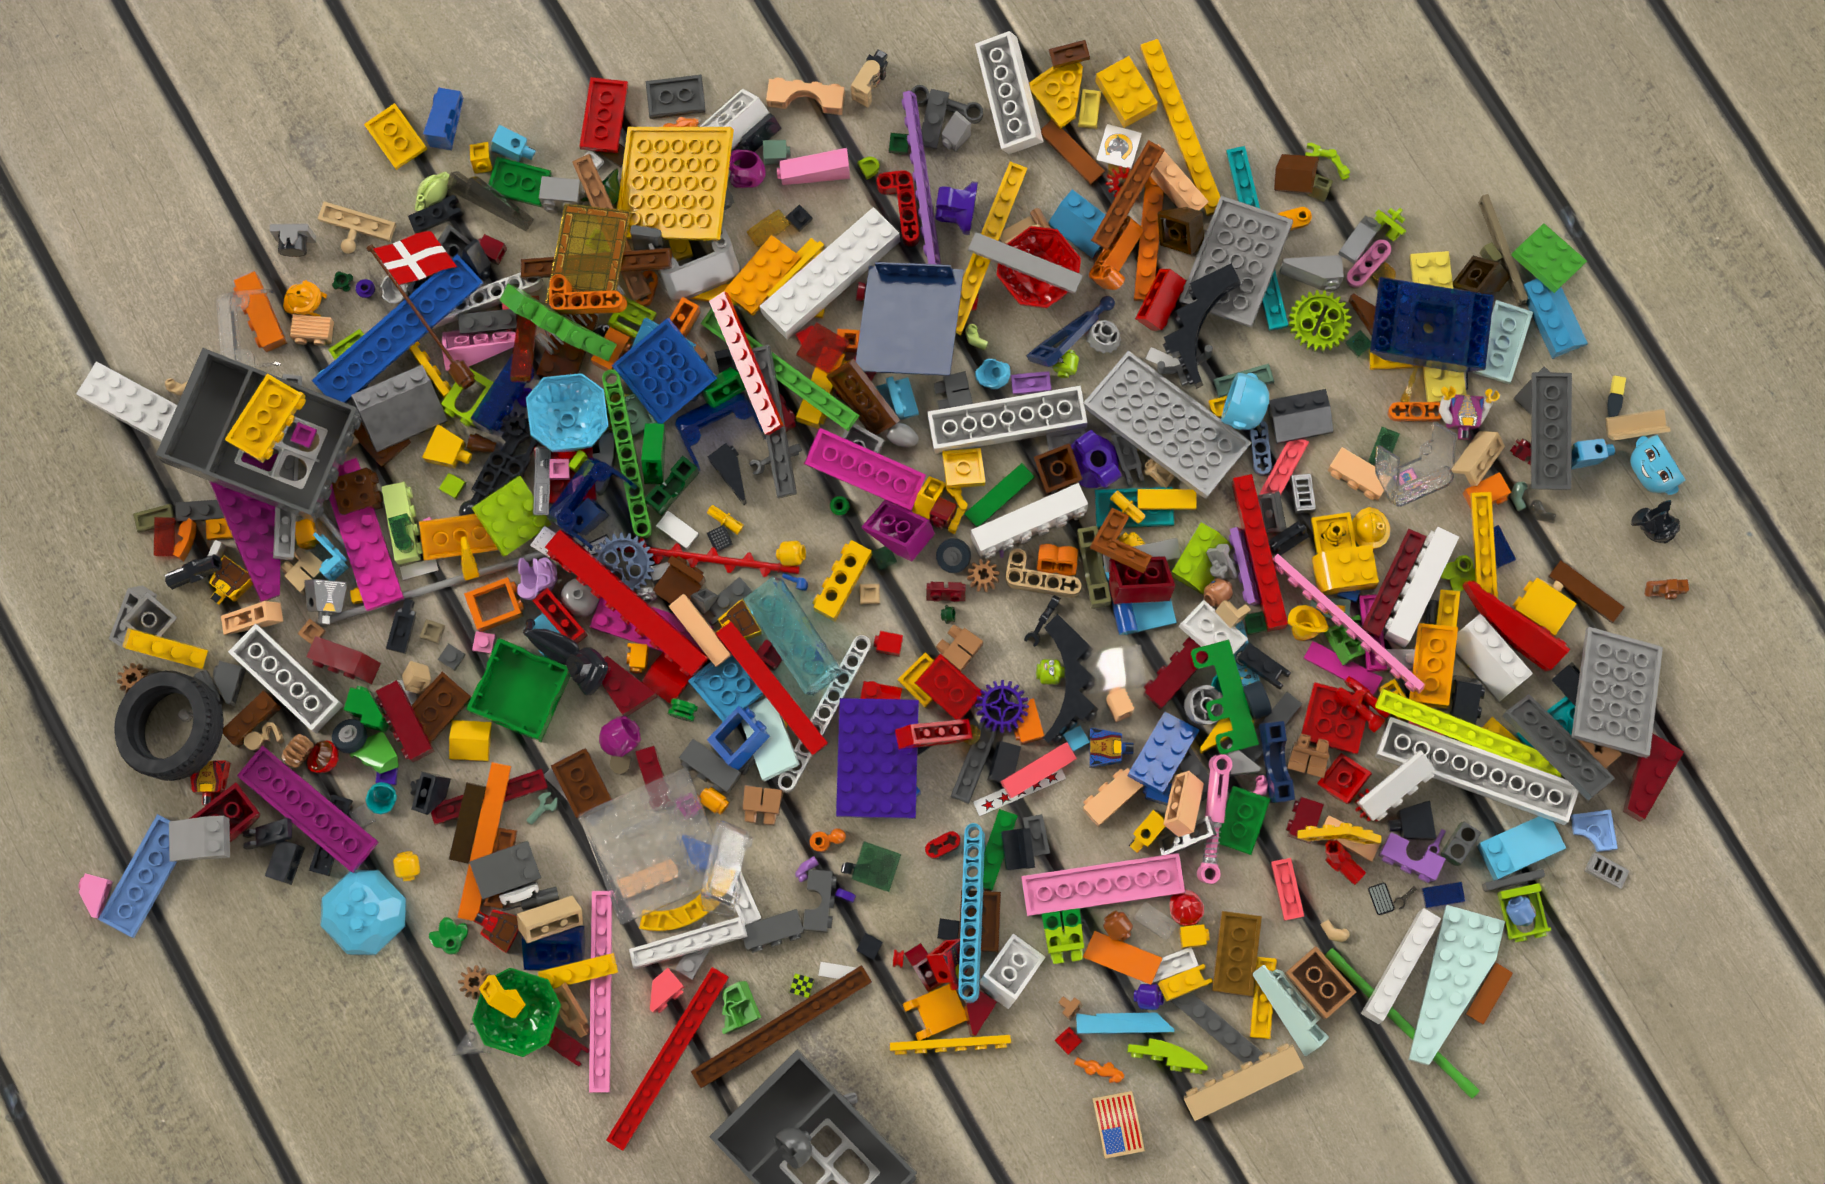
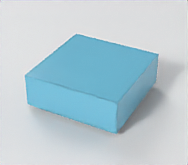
M1081 725L1063 734L1073 752L1090 743Z

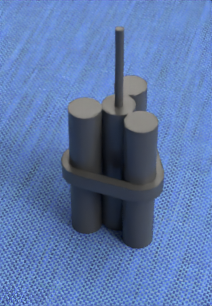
M557 887L539 890L537 893L532 892L533 895L520 901L521 905L502 909L501 912L522 907L524 912L559 900Z

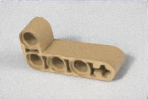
M1014 549L1010 552L1006 571V583L1010 588L1075 598L1080 594L1081 582L1078 578L1025 569L1026 553L1021 549ZM1019 555L1023 558V561L1015 563L1012 558ZM1012 574H1017L1020 580L1012 582L1009 577ZM1031 577H1036L1039 583L1031 585L1028 580ZM1055 580L1059 585L1057 588H1050L1048 582ZM1062 582H1065L1064 590H1061ZM1071 584H1075L1074 591H1070Z

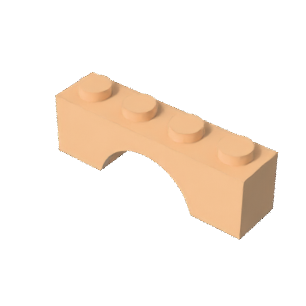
M783 78L769 79L766 98L767 107L786 109L794 99L810 97L821 105L823 113L842 115L845 89L839 84L823 85L820 82L804 83L802 80L785 81Z

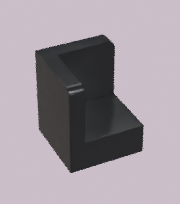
M729 349L714 352L719 374L730 367L739 373Z

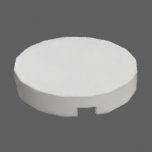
M530 882L503 892L499 898L504 905L507 904V901L516 903L531 897L533 891L537 893L539 887L537 882Z

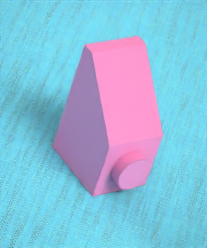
M85 873L79 882V894L91 917L98 919L106 905L113 881Z

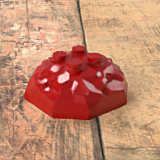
M1030 226L1007 243L1009 246L1076 273L1080 272L1081 258L1058 229ZM998 263L996 276L1019 305L1047 309L1069 293L1066 290Z

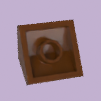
M1282 154L1275 170L1274 190L1312 194L1319 157Z

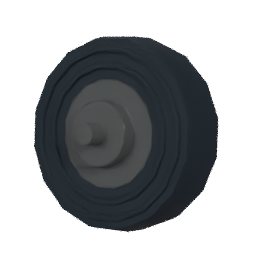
M950 538L939 545L936 551V560L944 571L958 573L969 565L971 551L964 541L958 538Z

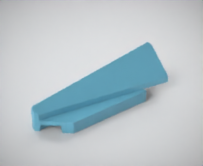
M1156 1012L1096 1014V1016L1076 1014L1077 1034L1175 1032V1029Z

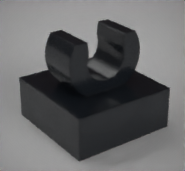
M799 204L786 216V220L800 232L813 220V217Z

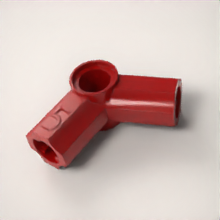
M1337 839L1334 841L1329 840L1325 844V853L1327 855L1325 861L1335 871L1344 875L1353 885H1356L1366 872L1351 859L1352 856Z

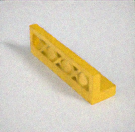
M810 238L797 252L801 256V260L767 293V297H771L825 250L824 244L821 241L817 243L813 238Z

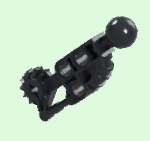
M517 412L513 413L514 417L507 414L508 420H501L504 426L500 427V431L503 432L501 437L505 444L500 451H494L489 455L471 489L474 495L471 500L462 503L458 511L459 516L475 514L471 507L517 476L524 477L525 471L531 462L530 456L539 441L532 438L526 453L513 457L519 444L532 437L530 434L529 418L525 419L524 413L520 414L519 417ZM519 425L520 430H519V429H516V430L514 431V430H513V427H517V426ZM497 458L503 459L500 465H494L493 462ZM513 467H520V471L517 474L510 472ZM487 475L494 476L491 482L484 481Z

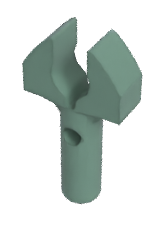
M551 792L542 793L538 797L540 806L527 818V822L530 825L546 810L554 812L557 809L558 798H555L551 804H546L547 798L552 795Z

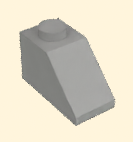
M956 111L942 132L943 145L948 149L952 148L956 152L971 136V122Z

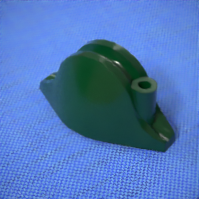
M617 168L602 181L612 205L619 198L620 186ZM587 195L580 199L582 202L589 201Z

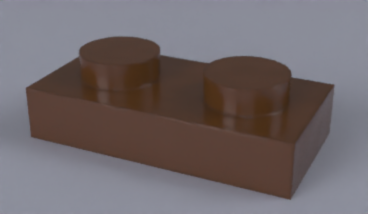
M1086 40L1049 49L1053 69L1090 60Z

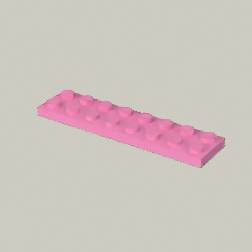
M1179 853L1021 876L1027 916L1185 893Z

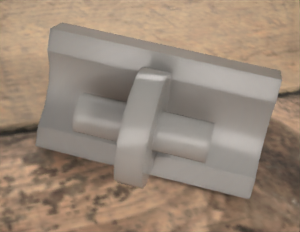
M1218 544L1216 548L1208 549L1206 552L1212 563L1211 574L1218 576L1220 579L1227 577L1236 579L1238 576L1235 570L1237 564L1228 555L1230 551L1228 544Z

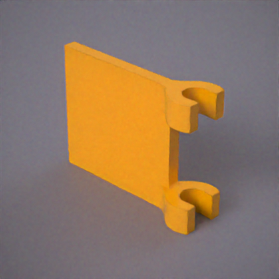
M949 984L902 1004L905 1012L914 1008L918 1009L926 1028L915 1034L918 1041L967 1021L965 1010L956 990L950 989Z

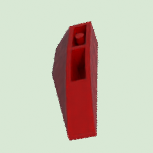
M1469 580L1463 583L1462 587L1470 600L1495 631L1509 645L1543 671L1552 670L1570 651L1565 641L1560 638H1554L1546 627L1538 626L1497 599L1493 594L1483 590L1477 582Z

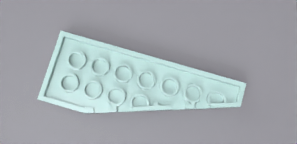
M1450 905L1445 906L1408 1060L1424 1065L1431 1063L1496 961L1505 921Z

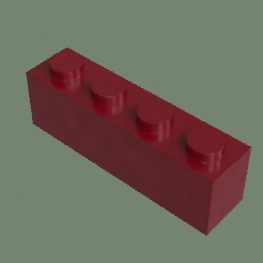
M1190 636L1182 644L1184 648L1180 653L1176 651L1170 657L1171 663L1167 667L1163 665L1156 673L1158 677L1154 681L1150 679L1143 687L1145 689L1143 695L1160 710L1164 708L1198 670L1194 666L1191 651L1201 646ZM1199 651L1196 654V660L1201 664L1208 659V654L1205 651Z
M395 680L376 690L378 696L375 699L380 708L384 707L386 711L384 717L389 725H393L395 731L392 733L397 742L401 741L404 747L401 751L406 760L410 759L414 763L435 752L401 683Z

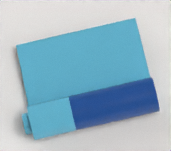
M1105 572L1109 587V572ZM1110 593L1119 635H1127L1176 624L1171 599L1164 602L1114 604Z

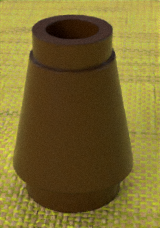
M477 433L475 435L470 434L467 443V449H470L471 452L492 453L496 446V442Z

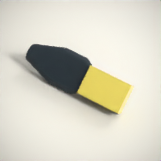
M1613 376L1610 395L1607 402L1608 417L1618 416L1622 408L1625 377Z

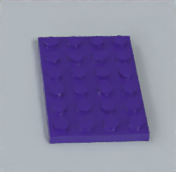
M840 698L836 817L916 819L918 747L899 749L895 730L910 724H918L919 700Z

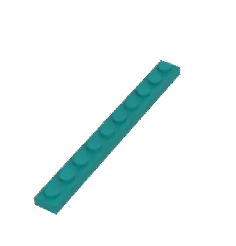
M1245 146L1227 149L1226 155L1237 200L1260 209ZM1275 270L1262 300L1269 331L1288 327Z

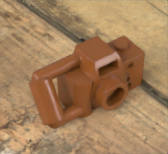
M1688 579L1648 581L1644 594L1647 597L1665 596L1666 600L1676 599L1677 594H1686L1689 591Z

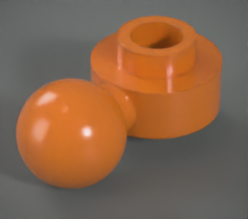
M840 828L832 830L830 835L820 831L815 832L810 838V846L815 851L824 852L830 847L831 842L835 844L843 843L846 839V834ZM818 838H822L823 840L822 844L817 845L816 843Z

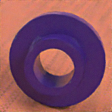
M368 279L360 280L356 285V293L362 298H369L375 292L373 282ZM367 285L368 289L363 291L362 287Z

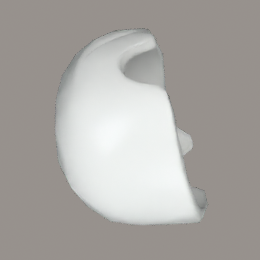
M386 276L380 286L383 291V299L388 303L395 304L405 300L389 276ZM409 283L400 285L407 296L409 294L406 288Z

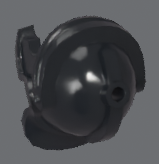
M1671 500L1661 502L1658 507L1651 510L1649 508H1642L1634 514L1631 520L1632 526H1640V529L1644 531V534L1650 540L1658 543H1668L1680 531L1679 519L1669 514Z

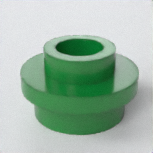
M837 496L831 500L830 509L835 515H844L849 510V502L845 497ZM841 503L843 504V508L837 509L836 505Z

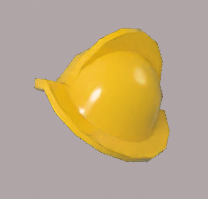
M1372 507L1362 509L1355 515L1352 521L1355 541L1360 546L1372 545L1373 549L1381 548L1390 537V525L1385 515Z
M1300 605L1293 608L1288 615V624L1292 626V634L1296 640L1305 641L1312 639L1320 632H1326L1329 629L1325 617L1314 607Z

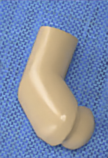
M172 378L165 381L166 389L176 395H182L187 382L180 384Z
M1329 919L1320 924L1327 937L1332 941L1344 942L1350 936L1347 929H1335Z

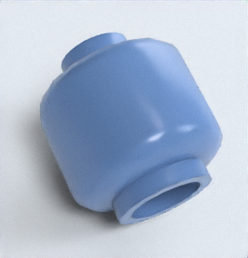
M1517 896L1509 900L1506 911L1513 924L1517 926L1530 925L1536 916V911L1529 898Z

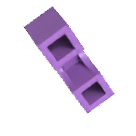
M1391 832L1379 854L1382 857V861L1389 865L1396 864L1401 866L1400 870L1408 874L1413 872L1419 875L1418 878L1426 883L1434 882L1446 859L1427 850L1421 860H1411L1406 854V847L1409 841Z

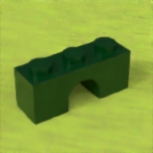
M684 456L670 469L671 472L668 478L660 486L656 485L645 498L646 503L661 516L699 474L698 468Z

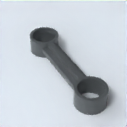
M923 85L913 87L911 92L924 91L927 95L925 100L917 101L918 107L928 104L930 93L927 87ZM948 100L947 111L953 113L958 111L971 124L979 123L982 120L983 108L979 103L971 102L966 105ZM970 108H977L980 110V116L970 118L967 115V111Z

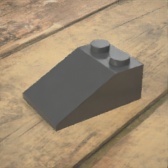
M528 841L469 862L482 899L541 879Z

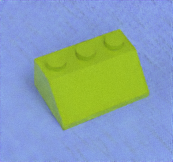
M1201 522L1172 570V577L1204 595L1205 587L1215 578L1210 572L1212 563L1206 553L1207 550L1216 548L1218 544H1228L1231 551L1233 546L1218 531Z

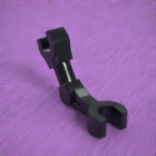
M1056 595L1052 597L1045 611L1038 619L1039 622L1035 630L1028 632L1024 641L1027 642L1030 636L1035 638L1034 647L1040 643L1039 632L1057 608L1061 598Z

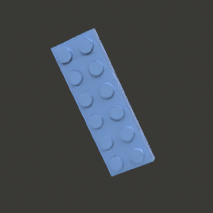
M158 814L98 920L132 938L136 936L177 861L170 862L169 822L171 821Z

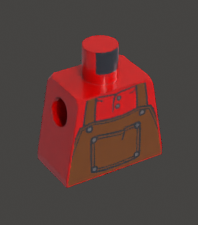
M493 909L490 916L479 911L474 919L475 923L483 926L480 934L503 952L508 953L519 932L517 916Z

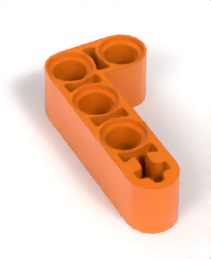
M1130 216L1126 217L1108 250H1102L1089 272V278L1103 289L1117 290L1125 281V277L1119 271L1143 232V227Z
M556 274L550 279L549 305L562 315L619 313L627 307V300L618 291L572 292L570 281L562 274ZM564 281L563 287L557 288L558 284ZM582 299L581 305L576 307V302ZM601 299L600 304L594 306L595 301ZM563 300L562 306L557 307V303Z

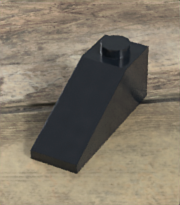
M725 443L707 457L740 502L745 505L747 502L737 457L739 453L733 446L729 447Z

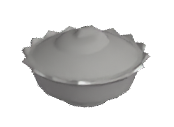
M1106 320L1097 321L1085 334L1087 337L1086 341L1090 343V347L1095 348L1096 351H1101L1103 354L1117 350L1122 340L1116 325Z

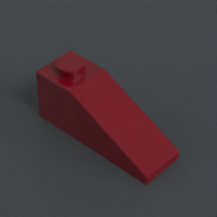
M655 746L635 751L653 810L673 805Z

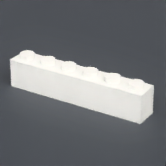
M1425 908L1418 912L1361 1013L1362 1015L1377 1024L1384 1021L1441 918Z

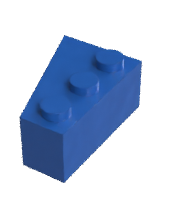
M439 87L437 93L434 94L433 106L423 132L425 140L430 147L452 151L464 99L461 91Z

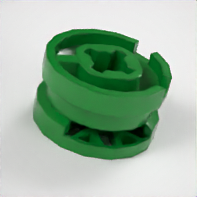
M672 699V707L668 710L667 714L677 719L694 722V712H697L698 706L687 701Z

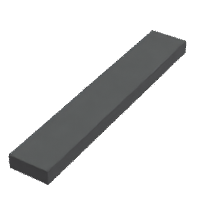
M999 692L992 694L988 703L997 701L999 699ZM1005 692L1008 701H1010L1012 694ZM1003 697L1001 698L1000 705L997 704V707H1000L1002 716L1003 711L1007 708L1004 705ZM986 709L991 718L999 721L997 712ZM987 720L984 723L980 722L951 794V798L967 804L970 803L999 729L997 727L996 731L993 732L992 728L994 725L992 724L987 729L985 727L988 722Z

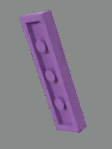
M1239 527L1231 528L1229 540L1235 549L1233 554L1234 561L1239 565L1240 572H1238V578L1244 586L1243 598L1249 605L1255 606L1260 604L1243 529Z

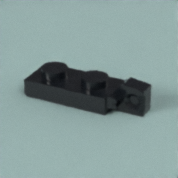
M769 113L742 136L741 144L734 150L755 152L763 145V141L769 140L782 129L774 115Z
M405 598L403 608L399 607L398 611L395 612L386 645L387 650L406 654L416 619V611H413L415 601Z

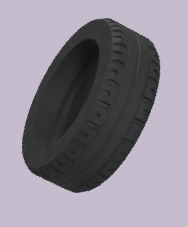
M171 670L151 673L140 679L129 689L118 707L114 725L118 751L124 761L141 774L164 781L185 779L194 773L196 774L207 765L216 753L223 734V710L217 695L203 681ZM174 693L182 694L188 698L193 711L191 733L183 747L175 754L164 759L157 758L151 754L147 747L145 739L147 719L155 705L163 698Z

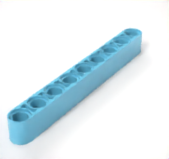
M976 823L967 825L964 832L958 991L961 998L968 1003H973L978 999L980 988L985 833L980 825ZM973 830H979V835L976 838H971L970 833ZM972 850H979L976 857H969ZM977 869L978 874L975 877H969L970 870ZM977 889V894L974 897H969V890ZM975 908L977 910L976 914L973 917H968V910ZM975 928V935L968 937L966 935L968 929ZM974 948V955L967 957V949ZM968 968H974V974L966 977L965 971ZM967 988H973L974 990L970 997L964 996Z

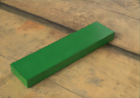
M1021 463L965 512L964 515L976 528L981 526L1028 485L1035 476Z

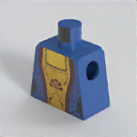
M1090 728L1089 768L1120 764L1122 762V754L1134 753V743L1122 742V733Z

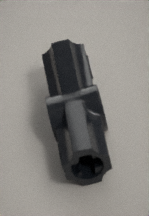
M215 554L200 560L194 559L182 565L181 568L165 574V582L172 590L189 582L192 584L205 578L206 575L222 569V561Z

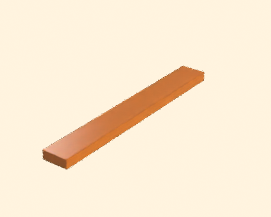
M491 763L470 861L493 853L512 766ZM469 864L457 918L474 921L480 911L482 897Z

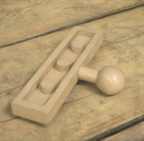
M323 202L317 218L320 222L350 230L347 239L341 242V250L346 254L355 251L356 244L354 240L357 232L391 242L396 228L395 222L328 202Z

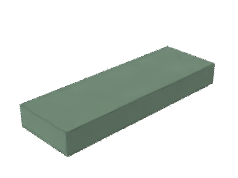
M1269 364L1237 372L1243 374L1253 373L1265 385L1275 382ZM1237 373L1213 379L1218 398L1228 395Z

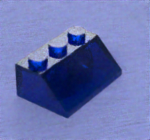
M577 926L529 943L526 942L523 936L521 939L524 970L543 971L583 961L585 957L584 926Z

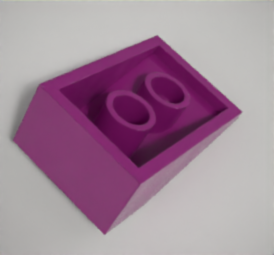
M886 500L881 503L862 525V529L896 555L911 562L935 535L929 519Z

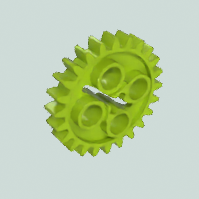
M1316 290L1315 295H1312L1309 291L1307 298L1302 295L1300 298L1301 302L1296 300V307L1291 308L1293 313L1289 314V319L1292 321L1289 322L1288 326L1294 328L1291 329L1290 333H1296L1294 340L1301 339L1300 346L1306 343L1307 350L1313 346L1314 352H1316L1318 347L1321 348L1322 352H1324L1325 347H1328L1331 351L1333 348L1332 344L1338 347L1340 344L1338 340L1344 342L1345 337L1343 335L1348 336L1349 334L1347 329L1351 327V324L1348 321L1352 317L1346 314L1349 313L1350 309H1344L1346 302L1339 303L1340 296L1334 299L1333 292L1326 296V290L1323 291L1322 295L1319 294L1318 290ZM1315 305L1319 307L1320 311L1313 312L1310 307ZM1327 306L1328 309L1316 335L1313 336L1312 333L1324 307ZM1334 313L1337 316V319L1331 320L1328 317V314ZM1308 322L1312 325V328L1306 329L1302 324ZM1327 330L1330 336L1324 337L1320 331Z

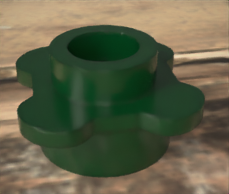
M336 272L332 287L335 290L342 289L344 292H348L351 289L350 283L353 281L352 274Z

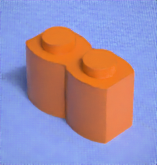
M1052 544L1039 545L1037 571L1058 573L1065 576L1076 575L1078 549L1071 546L1058 547Z

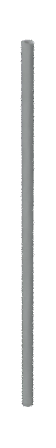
M580 538L576 539L575 541L582 546ZM537 551L479 569V577L518 566L520 558H524L526 562H531L533 558L540 559L547 556ZM462 574L404 592V599L388 605L405 601V598L411 599L469 580H464ZM362 605L330 615V623L366 613L365 606Z

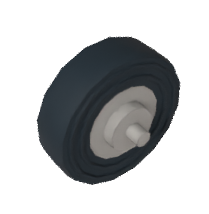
M356 719L344 720L333 730L332 742L343 753L356 752L365 744L368 736L367 730Z

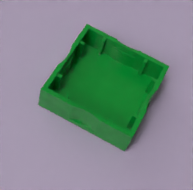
M498 638L487 662L485 673L477 684L466 710L471 714L542 742L571 676L566 665L546 657L534 655L520 646Z

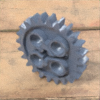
M623 532L620 533V538H617L615 534H612L613 540L606 537V544L599 543L602 549H595L594 551L598 553V556L594 557L612 573L614 571L621 572V581L634 591V588L640 590V584L646 586L645 578H652L648 572H654L650 565L655 564V561L649 560L654 554L647 553L650 546L644 548L645 540L639 543L637 542L638 536L631 539V533L627 535V538H624ZM628 546L633 547L635 550V555L632 557H627L624 554V549ZM618 547L621 550L623 560L629 563L626 565L630 578L629 581L626 580L623 567L618 566L620 563L617 553ZM612 552L616 555L614 563L606 561L605 556L607 553ZM633 565H638L641 568V573L637 576L632 575L630 572V567Z

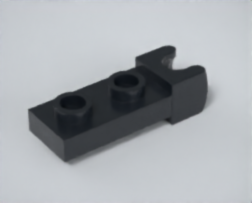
M449 196L442 199L439 203L408 215L414 233H421L451 219L455 220L462 217L464 212L460 208L453 209L454 205L459 203L457 196Z

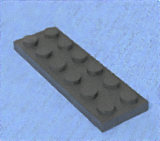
M1532 372L1531 490H1571L1572 373Z
M1530 694L1503 714V717L1588 801L1615 779L1576 739L1571 738V735Z

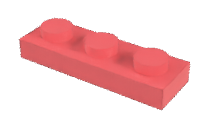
M1291 858L1272 861L1271 866L1284 921L1304 917Z

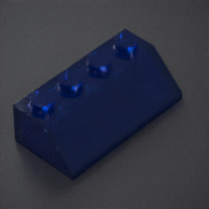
M513 354L511 355L470 418L477 429L493 435L495 431L501 428L505 415H509L513 409L512 404L522 396L526 383H530L534 377V369L530 364Z

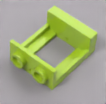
M470 368L475 375V383L484 388L472 409L462 413L455 408V401L463 390L456 382L441 405L445 409L444 412L450 417L457 416L465 426L470 427L472 425L477 428V420L494 395L498 396L501 389L499 385Z
M1540 883L1497 893L1508 939H1514L1515 943L1526 941L1527 936L1534 935L1535 938L1547 936L1546 932L1551 931V927L1548 928L1539 893L1541 892ZM1528 895L1536 911L1534 918L1535 927L1531 932L1523 933L1513 924L1506 911L1509 899Z

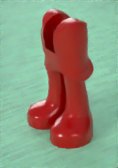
M1348 676L1344 682L1355 693L1352 696L1347 690L1339 687L1336 691L1337 696L1343 703L1351 706L1355 711L1357 710L1367 720L1369 729L1375 733L1390 713L1376 708L1375 705L1378 699L1359 681ZM1362 700L1366 701L1381 716L1373 713L1364 704H1362Z

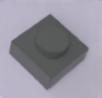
M448 643L438 660L455 671L466 654Z

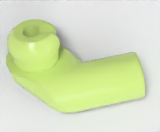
M969 324L965 330L968 343L985 350L988 341L979 338L978 328L975 324Z

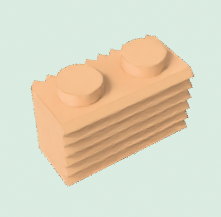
M293 314L290 337L295 343L305 345L307 342H313L317 346L331 344L334 327L332 318Z
M1117 687L1110 690L1106 703L1115 722L1132 716L1134 707L1127 695L1126 689Z

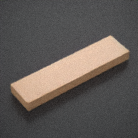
M685 594L669 605L670 609L715 667H718L732 655Z

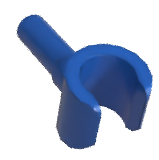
M783 573V578L797 583L796 589L807 590L808 582L804 578H796Z

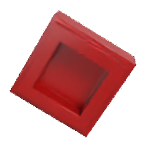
M1070 1027L1054 1040L1067 1055L1083 1042Z

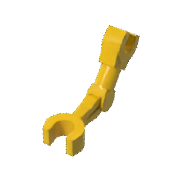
M961 488L946 489V492L952 498H955L958 504L956 515L948 527V532L952 534L956 533L960 520L968 506L961 495Z

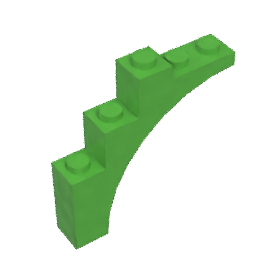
M509 283L499 299L514 313L531 320L538 327L555 334L562 341L606 361H609L617 346L615 342L568 319L539 302L525 291Z

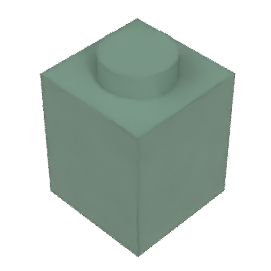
M786 140L763 141L765 165H779L780 161L791 158L790 146H787Z

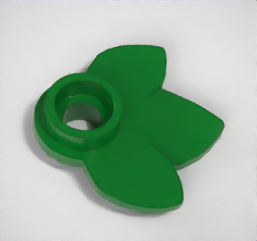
M444 917L439 923V931L429 933V940L434 947L442 948L446 954L453 955L460 951L462 941L468 935V927L466 923L456 926L452 919ZM453 941L454 945L448 947V944Z

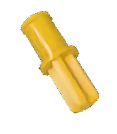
M1119 490L1111 496L1110 500L1122 509L1123 513L1129 515L1138 524L1143 521L1145 514L1133 504V501H1129L1123 496Z
M714 505L709 507L707 514L721 523L720 526L724 525L736 535L740 533L744 524L730 516V513L726 514Z

